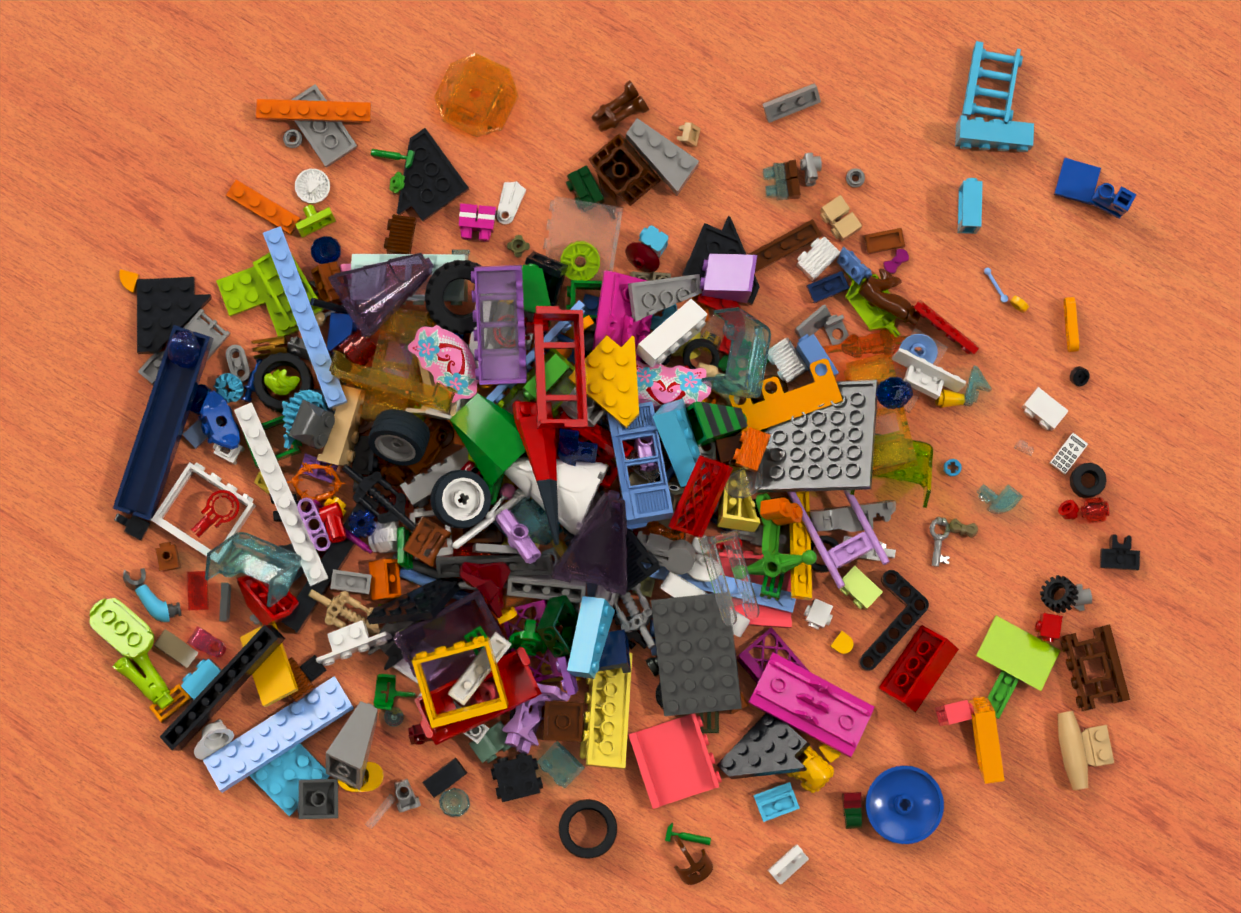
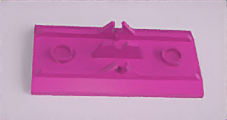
M604 271L592 351L606 336L610 337L620 347L631 336H634L636 351L638 344L650 334L652 315L633 322L634 318H632L628 283L647 280L617 272ZM636 354V361L645 364L646 362Z
M772 652L759 682L748 701L749 704L848 757L853 755L874 710V706L774 652Z

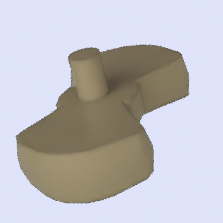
M953 519L949 524L950 531L952 533L960 532L961 536L966 534L973 538L978 533V527L975 523L964 525L957 519Z

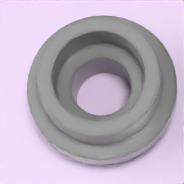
M295 129L286 131L283 136L284 144L289 148H297L302 143L301 133ZM295 136L296 141L290 142V137Z
M851 169L846 175L847 184L854 188L860 187L865 181V175L860 169ZM852 176H858L859 180L853 181Z

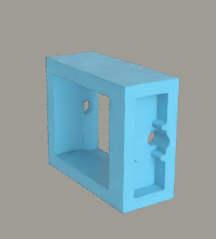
M967 178L959 187L958 233L977 234L982 226L983 181H978L977 178Z

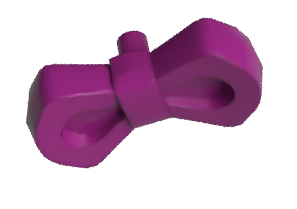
M897 249L896 256L892 260L884 261V270L890 274H895L897 268L903 262L909 261L908 252L904 249Z

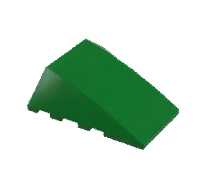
M478 393L450 419L451 424L467 448L489 488L502 478L504 472L526 452L514 422V415Z

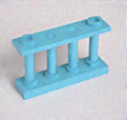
M976 41L973 48L962 115L967 116L968 120L971 114L975 113L1003 118L1004 124H1007L1013 118L1014 110H1011L1017 69L1021 67L1023 56L1020 55L1021 49H1017L1014 56L986 51V49H983L984 42ZM985 58L1012 63L1011 74L985 70L983 67H980V61ZM986 77L1008 81V92L981 88L979 85H976L977 78ZM983 95L1006 100L1005 110L977 106L976 103H973L974 96Z

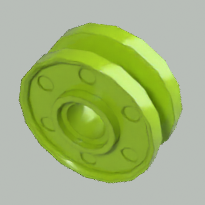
M586 241L570 243L561 255V263L568 265L566 276L571 280L587 281L592 279L600 267L598 250ZM582 256L585 258L586 263L584 266H578L575 263V259Z

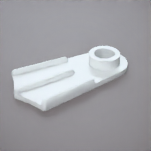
M517 181L504 182L497 211V220L501 224L506 225L513 221L526 193V189ZM504 212L509 214V217L506 219L502 218Z

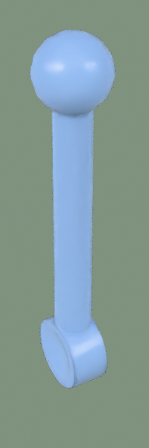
M985 268L984 274L988 275L1001 296V302H1007L1008 296L1004 295L991 274V269Z

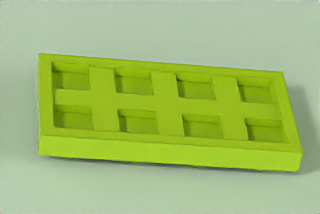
M268 253L254 261L253 265L292 329L297 326L272 256ZM294 259L309 302L312 298L318 299ZM311 305L314 315L324 310L323 308Z

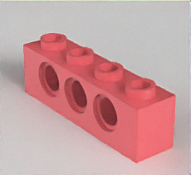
M967 700L935 707L940 726L972 719L971 715L974 714L973 706Z

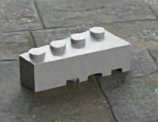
M638 118L626 133V139L644 157L652 169L658 173L661 179L677 196L699 166V160Z
M466 447L445 458L443 464L437 463L427 470V474L420 473L411 480V484L407 485L405 482L400 485L414 508H423L429 504L428 500L431 498L432 488L441 476L450 471L460 470L469 461V452ZM474 466L471 472L475 473L478 468Z

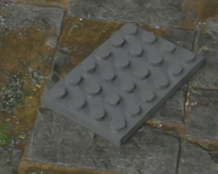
M729 592L651 600L664 716L742 709Z

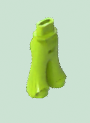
M148 653L140 658L133 659L142 669L146 678L141 675L129 658H120L112 667L134 683L154 705L157 704L163 710L174 701L170 696L171 691L168 690L166 683L154 668Z

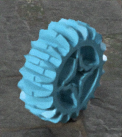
M300 390L299 393H294V397L290 398V403L286 404L285 417L282 419L285 421L283 427L286 428V433H290L302 400H306L324 410L327 409L328 405L321 394L312 390Z

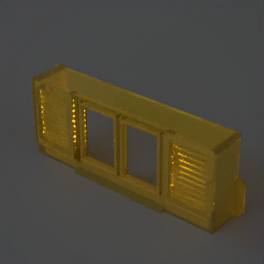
M333 350L335 354L329 371L331 375L344 383L367 390L374 389L446 413L449 412L454 394L458 393L454 388L444 386L439 382H436L434 387L355 364L346 359L345 355L341 352Z

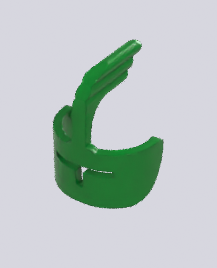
M378 674L373 706L377 709L392 710L396 696L416 698V693L396 691V675ZM390 682L388 702L386 703V693H381V691H387V685Z

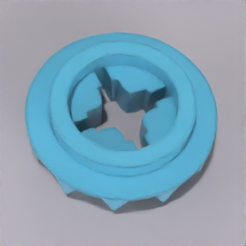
M224 373L216 379L214 385L216 393H219L227 403L236 402L242 397L244 387L237 376ZM227 385L232 389L230 392L225 388Z

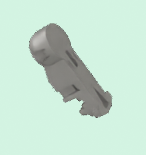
M895 500L859 504L872 529H874L873 518L876 517L877 513L878 516H882L883 521L888 522L896 510ZM851 505L809 511L810 520L816 531L842 529L856 532L864 530Z
M639 531L636 537L659 561V566H664L668 571L678 575L688 573L692 569L696 557L695 550L688 541H672L661 535L652 533L645 535L642 534L643 531ZM644 559L642 561L645 563H650L647 559Z

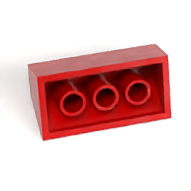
M921 625L878 688L916 713L959 649L947 638Z

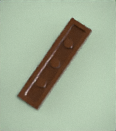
M812 219L749 253L748 255H757L755 273L822 237L814 220Z

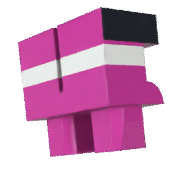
M460 203L459 229L461 230V239L471 240L472 231H480L479 241L489 242L491 233H494L496 207L479 205L478 211L477 205Z

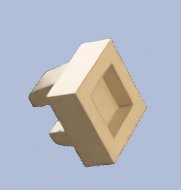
M685 122V125L679 126V129L683 131V135L677 136V140L689 146L697 147L701 128L693 123Z

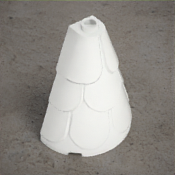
M521 456L504 474L523 493L535 500L545 510L528 456ZM556 459L558 522L571 534L579 537L586 521L587 512L609 465L602 462Z

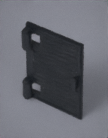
M616 513L578 542L622 596L659 570L660 566L659 561L652 552L644 547L631 529H627L626 519ZM616 522L623 528L618 533L612 526ZM644 559H647L651 564V567L648 569L641 563Z

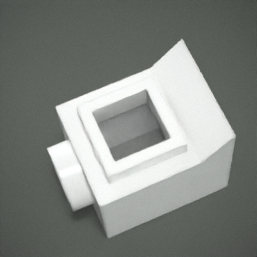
M214 443L213 449L215 451L213 453L236 465V459L240 451L243 452L245 448L238 444V448L231 450Z

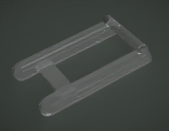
M722 531L721 535L698 537L723 623L727 626L734 625L737 621L734 606L742 604L745 615L749 619L757 618L760 613L738 539L740 538L739 531ZM724 542L739 592L730 595L716 544Z

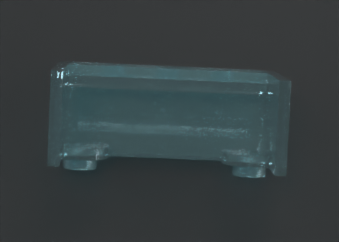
M739 307L714 310V314L725 321L723 333L731 341L726 373L717 374L715 377L702 378L701 382L718 393L745 398H758L762 391L770 346V329Z
M238 532L207 553L205 580H210L218 573L223 574L225 577H233L240 572L269 584L267 606L271 607L288 594L301 566V556L251 534Z

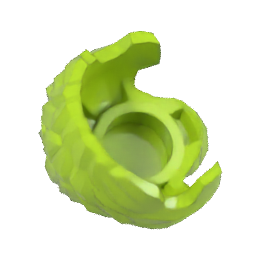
M277 369L272 374L268 373L265 375L264 383L275 394L287 395L295 389L300 382V378L297 376H286L287 371L285 369L281 371Z

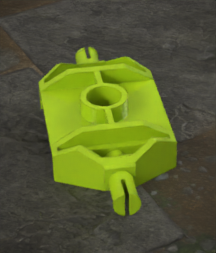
M847 273L852 284L845 299H848L869 328L868 330L887 329L894 339L901 335L894 326L896 319L894 315L876 306L869 305L868 301L859 294L858 291L866 278L862 279L861 284L858 285ZM872 274V277L879 279L876 274Z

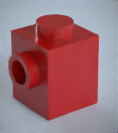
M1042 613L1040 621L1037 620L1035 632H1038L1037 637H1042L1044 642L1054 643V640H1058L1060 638L1063 616Z

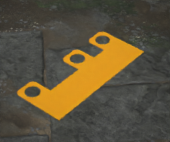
M821 359L810 364L814 383L789 392H783L777 377L761 381L760 388L765 399L764 401L752 404L746 388H741L742 392L735 390L729 393L732 407L741 408L742 412L746 415L748 427L759 431L788 421L792 416L794 418L804 415L802 412L807 414L832 405L831 401L838 403L843 401L827 359ZM820 363L827 366V373L823 376H819L815 372L816 365ZM772 381L776 383L777 391L775 393L769 394L766 392L765 385L767 382ZM737 393L745 394L746 402L744 404L738 405L734 402V396Z

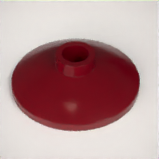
M639 242L630 243L626 247V257L633 266L648 273L657 271L660 266V260L650 247Z

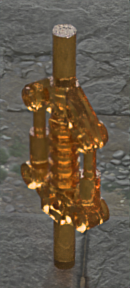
M883 329L880 333L868 334V336L858 337L856 334H851L841 344L822 347L826 353L843 352L854 358H860L862 354L867 353L892 355L896 345L901 344L908 336L894 337V334L889 333V330Z

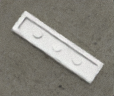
M495 632L490 638L496 662L498 663L511 646V642ZM485 646L448 692V695L462 705L466 704L491 672Z

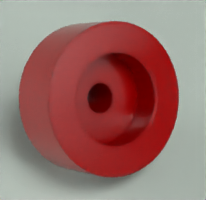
M1066 500L1059 506L1058 512L1064 519L1074 520L1078 516L1079 507L1074 500Z

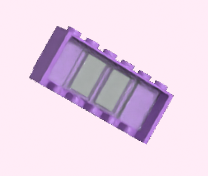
M522 265L475 266L474 271H471V283H475V291H472V302H476V310H473V322H477V330H474V341H478V349H474L475 361L479 363V368H475L476 380H479V385L526 383L527 368Z

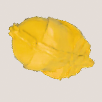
M809 746L804 751L806 756L800 761L807 770L786 774L789 777H794L796 780L800 779L802 781L801 786L805 790L814 793L819 792L825 786V783L833 777L834 769Z

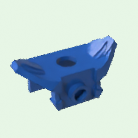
M215 390L208 392L200 411L201 415L198 416V420L202 422V431L208 437V443H215L231 450L238 448L240 431L233 419L230 406ZM222 416L225 426L223 427L218 426L216 423V418Z

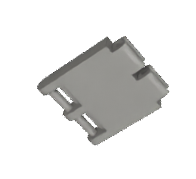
M200 309L184 328L214 338L207 358L208 361L231 333L228 330L222 329L215 319L212 320L204 313L203 309ZM201 316L204 317L210 324L206 323L201 318ZM214 327L217 328L223 335L219 334L214 329Z

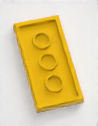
M276 623L272 624L278 630ZM264 625L240 637L243 647ZM281 643L252 674L264 707L298 691L283 643Z

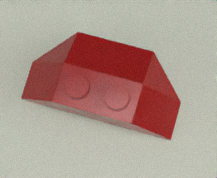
M255 572L237 578V583L247 607L263 625H272L285 619L299 605L298 600L287 588L277 592L280 584L278 580L265 576L261 578Z

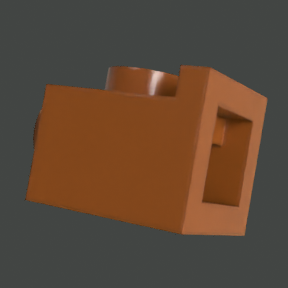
M171 542L159 544L160 548H155L159 571L165 572L181 568L175 544L171 545ZM169 552L170 557L168 559H164L163 557L164 553Z

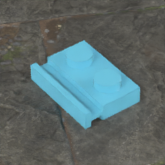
M790 782L753 795L763 822L800 809Z

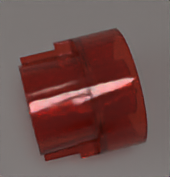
M358 330L353 336L350 335L339 345V348L359 370L368 364L378 352L377 346L362 330Z

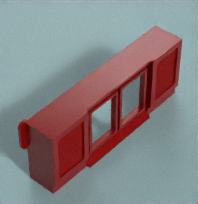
M519 647L517 650L503 656L497 663L508 700V708L431 728L422 696L414 699L423 719L420 724L426 737L432 738L435 745H438L541 695L542 693L528 666L530 665V659L525 649ZM492 670L484 679V681L493 677ZM459 678L430 691L436 715L457 709L448 692ZM477 688L473 694L477 702L482 703L484 701Z

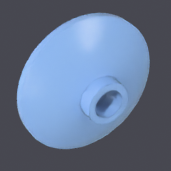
M910 335L900 345V348L909 351L919 358L925 359L931 364L937 358V345L927 335ZM916 347L922 348L919 351L915 350Z

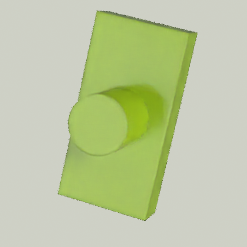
M308 205L303 209L307 218L295 225L303 238L336 220L329 207L317 213L313 205Z

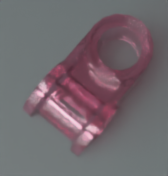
M198 626L187 642L200 651H204L216 658L222 657L226 652V646L222 641ZM213 645H218V648H220V650L214 651V649L212 648Z

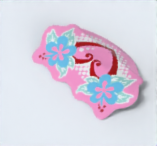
M438 325L434 327L425 326L418 329L415 339L408 345V350L419 358L422 368L432 373L435 384L445 391L448 401L453 403L459 399L474 397L477 393L479 380H476V364L467 344L456 334L442 329Z
M636 361L639 403L653 402L654 411H657L663 404L682 398L687 408L693 402H702L711 393V387L706 380V370L704 368L688 369L681 365L668 368L662 364H657L651 368L648 364Z

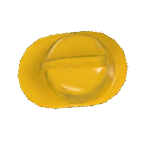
M367 762L360 790L338 780V783L346 791L356 793L369 792L380 786L384 774L378 764Z

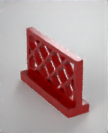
M699 455L668 527L702 539L733 467L718 460Z

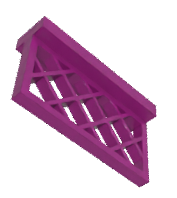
M547 599L514 607L520 617L515 625L509 621L504 622L508 641L515 629L520 632L524 631L517 626L522 617L530 619L524 615L529 607L535 606L537 615L534 620L538 618L540 622L548 603ZM548 647L543 658L537 654L535 655V657L542 660L538 668L534 669L529 666L530 670L535 672L533 676L536 682L562 676V673L558 672L556 666L558 657L555 658ZM544 662L551 666L552 674L544 675L539 672Z
M772 627L736 657L739 664L757 684L764 671L763 663L768 662V659H764V649H773L776 654H778V650H784L788 654L789 661L792 658L794 661L792 663L809 671ZM771 634L774 637L775 647L765 646V637ZM752 648H761V659L753 658L749 651Z

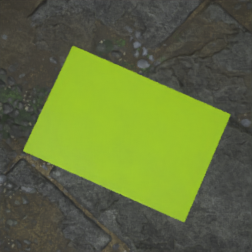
M996 615L976 656L1042 691L1060 650Z

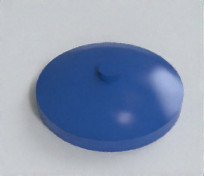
M896 766L883 771L871 783L866 795L865 808L871 826L880 836L898 844H913L926 839L936 830L943 816L944 799L938 783L927 772L913 766Z

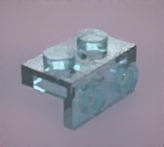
M558 741L537 761L541 769L549 773L554 778L556 784L563 788H566L585 768Z

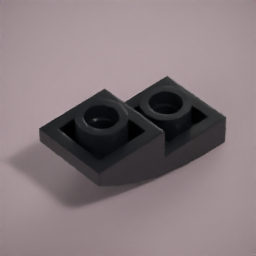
M455 757L422 783L435 798L466 775L467 771Z

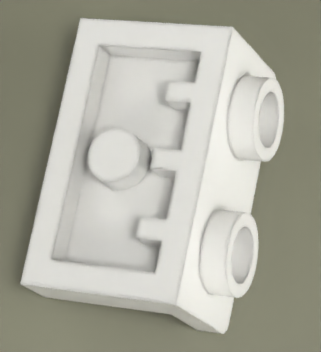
M796 844L767 871L779 884H782L806 863L809 858Z

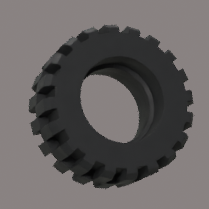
M454 260L443 264L430 277L425 291L426 309L431 319L441 328L452 333H458V335L471 334L474 328L477 327V322H473V312L466 315L452 313L446 307L443 295L446 287L452 281L457 279L471 281V271H474L475 266L481 265L470 260ZM492 300L489 322L496 313L499 300Z

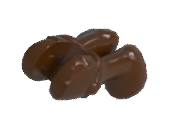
M629 80L624 85V92L610 103L600 106L599 110L591 118L595 122L605 115L608 116L609 119L598 127L603 132L610 128H615L626 117L636 112L645 113L649 111V108ZM635 99L629 106H627L623 110L619 111L616 114L613 113V111H615L617 108L621 107L630 100Z

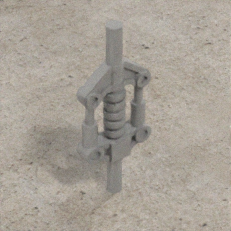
M639 583L631 590H635L640 598L639 601L644 609L642 613L635 606L636 603L630 597V592H626L621 596L616 591L613 606L622 624L621 630L625 629V632L628 633L639 630L648 648L655 647L656 644L646 627L649 625L648 623L651 618H653L652 608L640 591L641 584ZM620 596L632 618L630 621L627 620L617 604Z

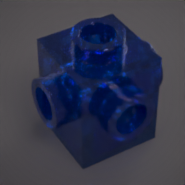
M361 510L358 512L354 511L348 519L350 521L348 526L351 527L350 532L357 538L360 536L366 538L367 535L370 537L376 530L375 525L377 523L373 520L375 516L367 510L365 512ZM360 520L365 521V525L362 527L358 526Z

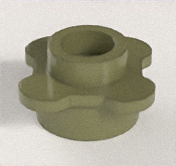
M516 235L512 242L507 244V248L514 252L515 257L519 258L525 250L530 249V245L523 240L521 235Z

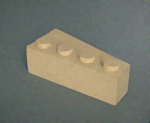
M341 385L347 403L332 408L335 411V423L324 446L323 453L318 454L317 460L335 465H351L355 458V443L359 440V425L363 422V406L367 403L368 395H366L367 390Z

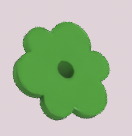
M396 172L395 176L390 180L389 189L396 194L405 185V176L401 172Z

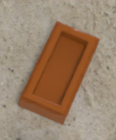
M902 228L864 235L867 254L905 247Z

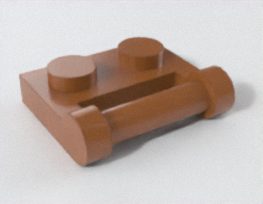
M422 516L403 550L433 567L434 559L446 539L450 538L452 533ZM436 532L441 533L427 557L423 554Z

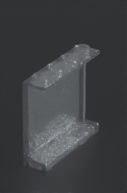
M556 196L554 200H551L549 211L552 212V218L548 219L546 230L549 231V237L545 238L543 249H546V256L561 262V255L570 243L586 241L592 244L600 255L599 270L590 280L602 281L605 270L612 272L614 270L624 207ZM579 256L575 259V263L578 266H584L586 260L584 257Z

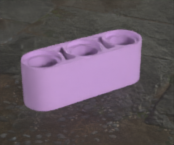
M308 497L303 498L297 505L298 512L314 547L319 551H325L331 545L326 526L321 520L314 500ZM304 501H308L312 505V509L308 512L303 511L301 508V504ZM311 519L319 521L320 526L318 529L310 528L309 521ZM319 537L327 539L328 543L325 547H320L317 544Z

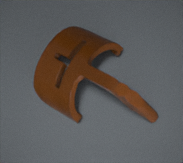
M675 835V841L691 865L687 869H679L678 866H675L674 868L678 875L687 885H694L703 881L713 870V864L707 853L702 849V857L695 863L679 836Z

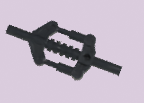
M347 464L342 468V471L358 484L356 493L353 495L354 502L359 503L368 512H372L380 524L400 520L413 532L416 524L405 515V494L398 493L393 489L392 485L382 477L380 472L376 471L363 479ZM379 483L386 490L396 496L395 505L388 498H385L384 494L377 491L376 487L373 488V486ZM369 493L368 495L372 496L373 500H377L376 502L380 503L381 507L384 506V509L388 510V512L379 514L364 499L365 495Z

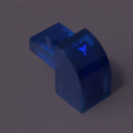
M559 429L557 455L563 462L572 466H576V461L595 463L598 450L597 443L580 442L579 431Z

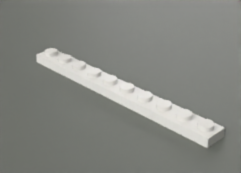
M251 402L235 409L234 412L310 586L329 579L301 519L297 504L253 403Z

